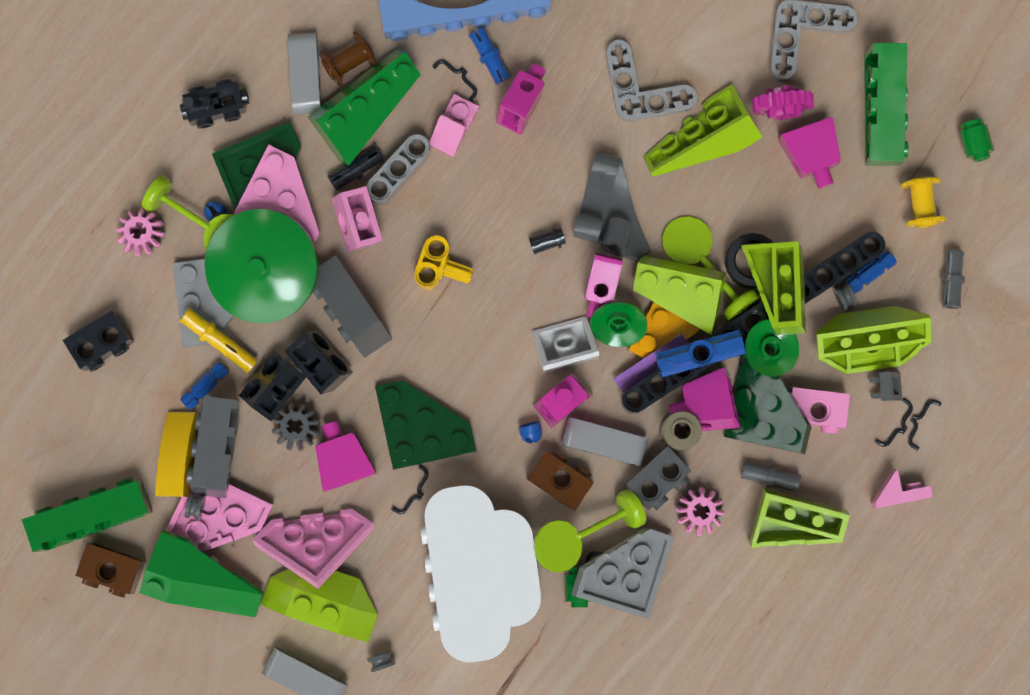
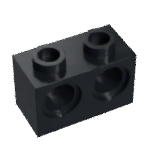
M112 310L63 339L79 369L83 371L89 369L90 372L104 366L105 362L103 360L112 355L118 357L126 353L130 349L128 345L134 342L118 314ZM111 329H117L119 334L117 341L109 344L106 341L107 332ZM91 343L94 347L93 355L89 358H84L81 350L84 345Z
M318 330L304 332L285 350L286 354L320 394L334 391L353 373Z
M273 351L239 396L251 408L269 421H272L305 380L306 376L294 365Z

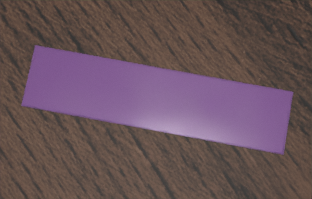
M680 334L613 380L622 392H625L659 369L655 353L689 344L683 334Z

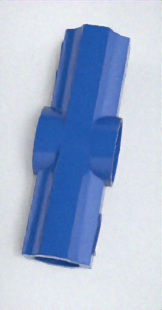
M739 330L655 353L659 372L663 378L746 353L742 336ZM701 346L707 350L708 357L705 361H697L693 357V349L695 347Z

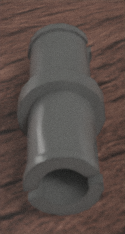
M960 250L946 251L945 275L942 276V282L945 283L943 308H961L962 284L965 283V277L962 276L964 252Z
M745 461L741 479L764 483L768 488L775 486L797 493L801 475L777 470V466L771 465L769 468Z

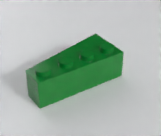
M873 43L864 55L866 166H900L904 162V158L908 157L909 146L908 141H905V130L908 128V114L906 113L908 88L906 85L908 43Z
M395 49L309 115L308 119L338 161L349 166L421 74L406 52Z
M130 477L116 482V488L106 491V488L102 487L89 492V497L80 500L78 497L63 501L62 506L53 509L51 506L35 511L33 516L21 519L32 552H46L152 514L153 512L142 481H133V478Z

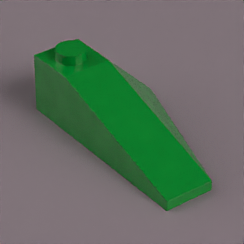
M162 530L145 569L139 593L170 604L249 617L257 616L264 593L262 590L237 572H229L218 564L220 560L213 555L211 557L205 555L197 549L198 545L192 540Z

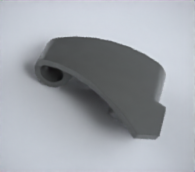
M597 151L573 237L600 244L603 250L608 253L637 261L650 253L651 249L645 239L633 207L626 182L624 164L619 157Z

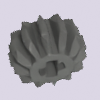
M289 403L290 413H287L282 408L279 413L283 416V419L275 417L272 420L276 424H281L279 428L272 429V433L283 434L277 439L278 444H282L288 439L287 450H292L296 442L297 449L302 451L304 449L303 440L309 446H312L314 442L308 436L310 434L314 436L320 435V432L317 430H312V426L320 425V420H309L316 412L311 409L304 415L306 405L303 403L300 404L298 412H296L294 403ZM293 420L296 422L302 421L303 425L300 427L303 430L300 433L290 432L289 428H292L290 423Z

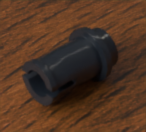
M552 227V231L529 237L534 255L557 246L559 249L562 248L561 245L566 244L562 228L556 229Z

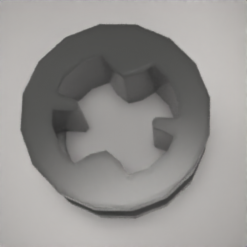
M847 282L843 284L842 288H833L835 298L843 311L847 310L849 305L853 307L857 305L855 294Z
M191 492L186 503L184 517L189 518L193 516L195 520L199 521L203 514L206 496L196 497L195 493Z
M391 650L367 658V661L372 663L371 672L396 664L395 660L393 661L390 658Z

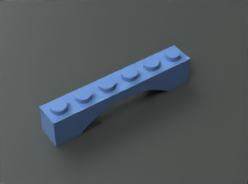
M379 0L385 39L391 38V41H402L408 38L407 35L418 33L420 37L431 36L435 34V31L446 29L447 32H457L462 30L463 26L473 24L474 27L481 28L491 25L492 21L502 20V23H511L518 21V17L528 15L531 19L546 16L547 12H551L550 0H488L479 5L456 9L433 7L416 0Z

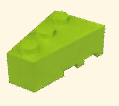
M800 242L741 245L772 328L776 334L806 333L803 248Z
M644 255L637 265L633 290L712 335L717 326L727 273Z
M763 488L749 545L751 548H760L762 546L779 547L796 544L843 543L850 514L846 509Z

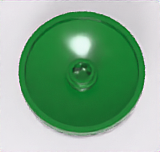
M252 209L240 212L230 217L216 230L207 247L205 276L212 295L228 313L247 322L271 323L293 315L309 300L318 280L319 259L311 236L298 221L283 212L271 209Z

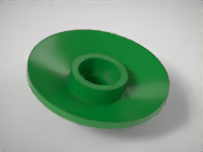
M610 302L600 306L593 313L590 328L594 337L601 343L612 347H627L639 342L644 337L647 331V318L643 311L633 304Z
M764 320L755 324L745 338L746 359L750 366L762 375L769 377L783 375L790 371L797 362L799 342L796 334L777 335L772 328L770 320ZM766 344L771 346V354L765 352L764 347Z

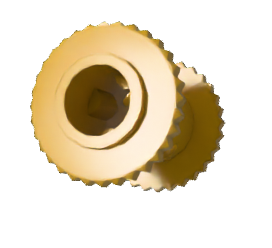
M919 177L901 184L902 189H910L914 220L906 222L907 227L926 228L946 221L945 216H937L932 186L941 182L940 178Z

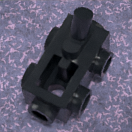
M226 79L216 82L215 87L205 89L204 86H198L189 89V93L182 95L183 103L180 104L183 120H188L192 126L197 125L198 129H205L213 126L214 120L224 118L225 122H232L241 119V114L246 113L245 105L250 104L246 88L241 89L237 81L232 82V79ZM233 98L235 100L234 105L225 106L226 99Z

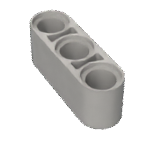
M317 33L288 34L293 115L312 114L322 106Z
M415 134L407 138L369 180L367 189L372 203L380 206L389 203L428 160L431 150L426 137ZM415 143H421L425 146V151L421 155H413L410 152L411 146ZM396 164H403L406 166V172L402 176H394L391 173L392 167ZM380 184L386 186L388 190L385 196L380 198L373 196L372 191L375 186Z
M569 417L561 445L641 467L648 439Z
M277 647L273 649L262 671V674L267 678L300 695H344L349 686L342 680Z

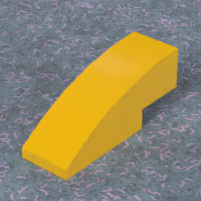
M195 412L167 413L159 450L155 496L189 497L190 484H187L189 467L194 468L195 457H191L193 441L196 440L197 413Z

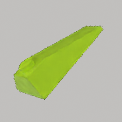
M733 84L709 97L701 104L703 109L694 118L688 116L682 122L684 127L675 135H667L643 157L653 177L739 152L763 138Z

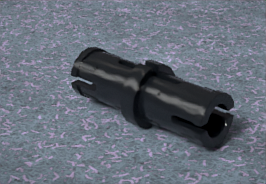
M373 146L355 158L349 166L344 165L327 177L335 190L338 191L355 178H362L364 176L363 173L384 160L376 147Z

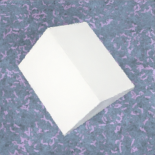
M586 316L532 331L543 374L595 360L599 357V351Z

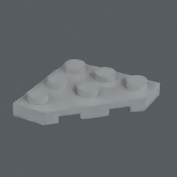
M205 259L173 263L179 319L191 307L193 311L206 321L214 322L216 328L222 331L234 316L222 308L212 295L205 276ZM180 323L183 348L210 345L206 341L201 342L196 333L183 323Z
M643 528L580 566L571 595L649 619L674 537L649 528Z

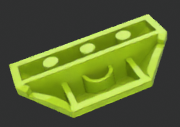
M897 306L838 314L816 332L818 359L844 374L902 366L924 346L926 347L932 342L931 317L929 314Z
M286 569L270 577L261 602L262 606L282 615L365 642H369L378 617L361 580L336 570L317 589L290 569Z

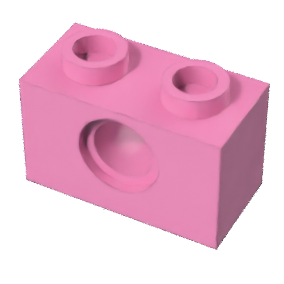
M367 186L342 192L331 198L347 253L371 247L383 241Z
M795 387L790 389L798 402L799 409L808 419L811 426L821 427V432L838 434V429H845L847 427L850 394ZM815 403L820 404L824 408V416L821 419H816L811 415L810 409Z

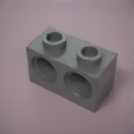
M667 446L631 478L625 486L636 494L647 510H650L652 507L658 510L669 500L666 494L671 489L675 488L678 491L690 480L687 475L691 470ZM668 462L675 464L678 469V473L673 479L666 478L662 472L663 466ZM645 482L655 484L657 493L653 498L643 496L641 487Z

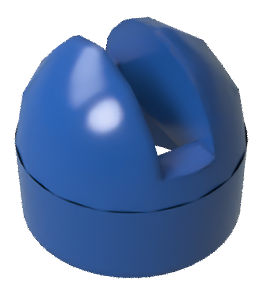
M218 201L209 202L203 211L204 217L208 222L215 218L209 209L211 206L215 207L219 215L227 214L225 206Z
M540 421L518 427L520 436L526 443H537L542 437Z

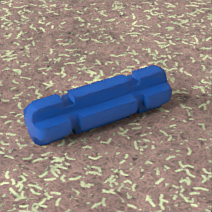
M885 251L878 256V261L874 259L859 270L856 277L853 275L845 281V283L847 282L850 285L854 294L862 290L864 284L866 286L885 273L884 269L887 268L889 270L896 265L897 261L892 253Z
M216 362L210 368L211 372H206L191 387L192 390L190 392L187 391L181 397V402L188 409H193L199 403L198 400L200 398L203 399L218 384L217 381L219 379L222 380L229 373L222 363Z

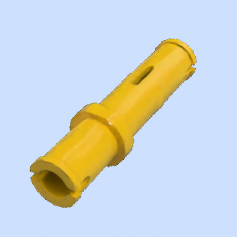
M191 307L179 319L180 323H183L198 335V339L201 342L206 341L246 373L257 362L258 359L252 356L235 341L218 330L214 322L206 321L193 311Z

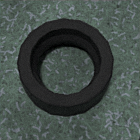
M748 233L741 235L732 242L726 252L725 267L727 274L733 282L742 287H757L753 277L745 276L737 268L736 255L742 248L741 245L774 243L771 239L763 234Z

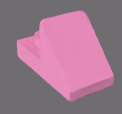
M454 94L444 114L440 115L429 145L454 158L479 110V106Z
M893 469L872 500V509L933 497L931 486L922 487L921 482L904 485L905 490L902 491L898 469Z

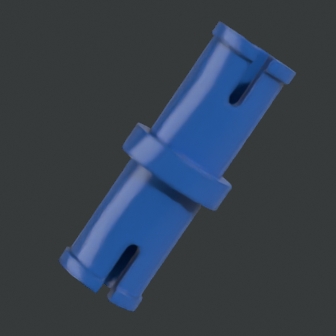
M485 27L476 30L477 33H471L469 38L481 56L479 58L481 64L486 65L495 81V85L504 82L502 78L508 80L511 74H509L499 56L501 54L499 48L495 49L485 31Z

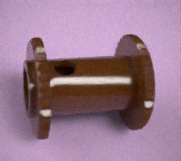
M356 31L353 32L355 42L330 57L324 51H321L319 54L327 74L338 86L343 85L340 76L365 61H368L372 67L376 65L370 46Z

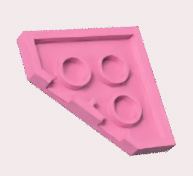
M268 145L234 215L252 209H271L283 212L298 221L307 230L315 244L320 232L296 160L293 156Z
M229 484L227 498L206 496L203 514L199 521L195 520L193 516L189 518L184 517L188 497H181L166 531L192 540L198 545L197 549L204 552L260 532L274 505Z
M345 509L340 510L339 514L324 515L323 513L301 515L300 519L284 521L283 518L272 519L252 540L254 546L319 589L374 530V524L355 510Z

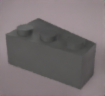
M335 255L320 265L318 280L313 293L318 300L323 297L327 305L323 309L331 321L335 319L339 321L341 327L337 330L345 342L352 341L365 358L391 341L392 338L338 257Z
M211 396L203 397L202 412H198L196 429L199 430L198 440L193 441L191 457H195L194 468L189 467L187 484L191 485L192 493L227 498L240 418L238 400Z

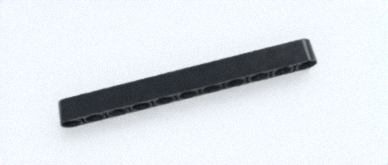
M877 232L866 233L804 274V288L807 292L805 304L877 258L885 249L883 236ZM871 239L876 243L877 250L875 253H869L865 250V240ZM842 255H849L853 259L854 265L852 268H845L841 265L840 258ZM819 270H825L829 273L830 281L828 284H822L818 281L817 272ZM763 301L705 339L722 335L726 331L739 330L743 343H745V338L750 330L746 326V318L748 316L756 317L759 322L769 320ZM697 346L693 349V357L697 361H702L698 356V350L701 346ZM715 363L691 369L686 377H679L674 374L662 378L658 369L624 392L621 398L622 408L630 414L640 413ZM653 378L664 380L666 386L663 392L656 393L651 389L650 382ZM636 393L641 397L642 404L639 408L628 406L626 398L629 394Z

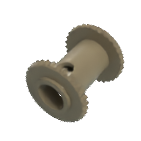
M674 412L665 418V421L661 424V440L671 450L687 451L691 447L694 448V445H697V442L701 439V423L690 412ZM676 424L687 428L685 439L675 436Z

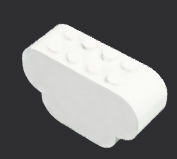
M472 486L445 488L437 492L429 500L425 509V527H420L422 544H428L429 555L424 556L426 573H432L433 584L428 585L430 602H436L437 612L432 614L434 631H440L441 641L445 650L455 659L463 662L490 660L498 656L506 648L510 639L511 627L520 626L530 621L540 607L541 590L533 548V533L527 520L520 514L511 510L494 511L491 500L480 489Z

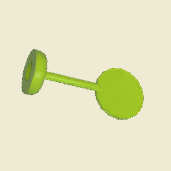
M160 175L146 191L141 203L142 208L153 212L159 209L163 203H166L205 229L203 236L204 246L207 251L208 244L216 230L234 214H221L213 218L209 223L168 197L172 188V181L165 175Z
M691 216L679 217L671 221L665 228L662 237L663 249L667 256L674 262L695 265L701 262L705 268L716 270L706 258L713 244L712 233L708 226L700 219ZM725 281L724 290L733 300L724 312L725 317L729 322L733 321L749 310L759 300L760 296L754 290H749L738 296Z
M626 489L618 493L616 497L618 512L580 532L566 521L555 520L547 522L539 529L535 536L533 548L536 559L548 571L560 573L570 570L577 564L581 556L582 538L620 518L632 528L644 525L646 514L641 501L631 490Z

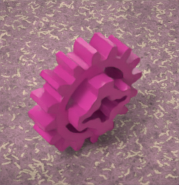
M789 85L766 89L765 95H759V97L752 99V108L755 115H767L768 119L772 118L774 120L798 118L801 116V112L815 107L814 95L811 91H799V88H793Z

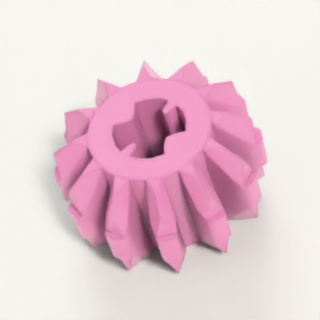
M140 208L137 216L133 210H129V220L125 217H120L119 219L125 226L116 227L117 233L124 234L117 239V242L119 244H126L124 251L127 253L134 249L137 257L142 255L143 248L148 255H151L152 249L150 246L152 244L157 248L161 247L156 237L163 238L165 233L157 229L161 228L164 224L161 220L155 221L157 215L154 212H150L146 216V210ZM142 226L146 230V234H141L139 239L134 233L139 231Z
M699 487L698 497H696L692 489L688 490L690 501L683 496L679 498V501L685 504L686 508L678 507L676 512L685 513L686 516L678 519V523L682 524L689 521L690 523L685 529L688 533L696 525L697 536L702 535L703 526L708 534L713 533L710 523L712 522L716 526H721L722 524L720 520L715 518V515H725L724 510H716L715 508L723 503L722 499L712 502L711 500L715 496V491L713 490L705 498L704 487ZM696 504H699L700 507L706 506L708 512L704 513L707 515L704 519L700 516H694L693 510H697L694 508Z

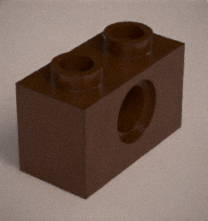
M553 450L552 453L546 451L527 480L571 510L576 511L594 483L589 480L592 474L580 466L573 469L566 464L568 458L556 450ZM565 471L569 474L570 482L566 487H559L554 483L556 472Z
M87 543L75 576L83 578L81 583L84 585L98 588L100 584L109 587V593L125 598L126 594H135L146 561L95 543ZM108 563L113 564L116 568V575L112 579L106 578L103 573L104 567Z

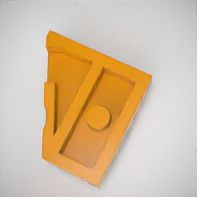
M653 302L646 315V334L639 342L631 345L628 351L644 359L680 334H683L687 340L701 329Z

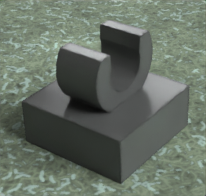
M881 372L879 377L869 379L870 383L880 384V392L871 394V398L891 402L903 400L900 372Z

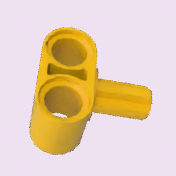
M435 235L426 240L415 269L414 277L420 288L429 291L439 285L443 276L468 284L471 281L473 269L449 260L450 248L447 240L442 236ZM441 243L445 247L444 253L438 257L432 256L429 253L431 245ZM427 269L434 271L436 274L434 281L428 284L420 280V274Z

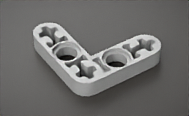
M785 0L781 2L775 13L770 60V74L772 78L778 82H786L795 74L800 29L840 34L849 33L858 21L856 11L849 6L798 0ZM790 7L791 12L796 13V15L792 16L790 26L784 27L786 15L781 14V12H785L786 8ZM820 10L824 15V21L820 24L812 23L809 19L810 11ZM829 11L834 12L832 18H840L845 13L847 14V19H850L851 22H848L846 26H842V21L833 20L831 25H827L830 18ZM782 34H789L793 38V46L790 48L781 47L778 43V37ZM792 54V57L787 56L785 64L790 70L786 71L785 75H781L780 70L776 69V67L780 65L782 55Z
M615 40L609 44L606 51V59L615 109L621 120L632 122L690 111L697 101V94L689 85H678L639 92L630 45L623 40ZM616 47H620L621 51H626L627 54H624L622 58L623 66L629 64L630 68L621 67L613 70V67H618L619 65L617 56L611 55L615 52ZM620 74H628L632 79V83L627 88H621L616 83V77ZM681 92H685L686 96H691L692 99L688 100L687 105H683L682 101H675L672 104L673 108L669 109L667 94H672L671 99L679 98ZM653 96H659L664 100V107L659 111L652 110L649 107L648 101ZM640 98H644L646 113H641L642 107L633 109L632 115H628L627 111L621 110L625 106L626 101H630V104L635 106L640 105Z

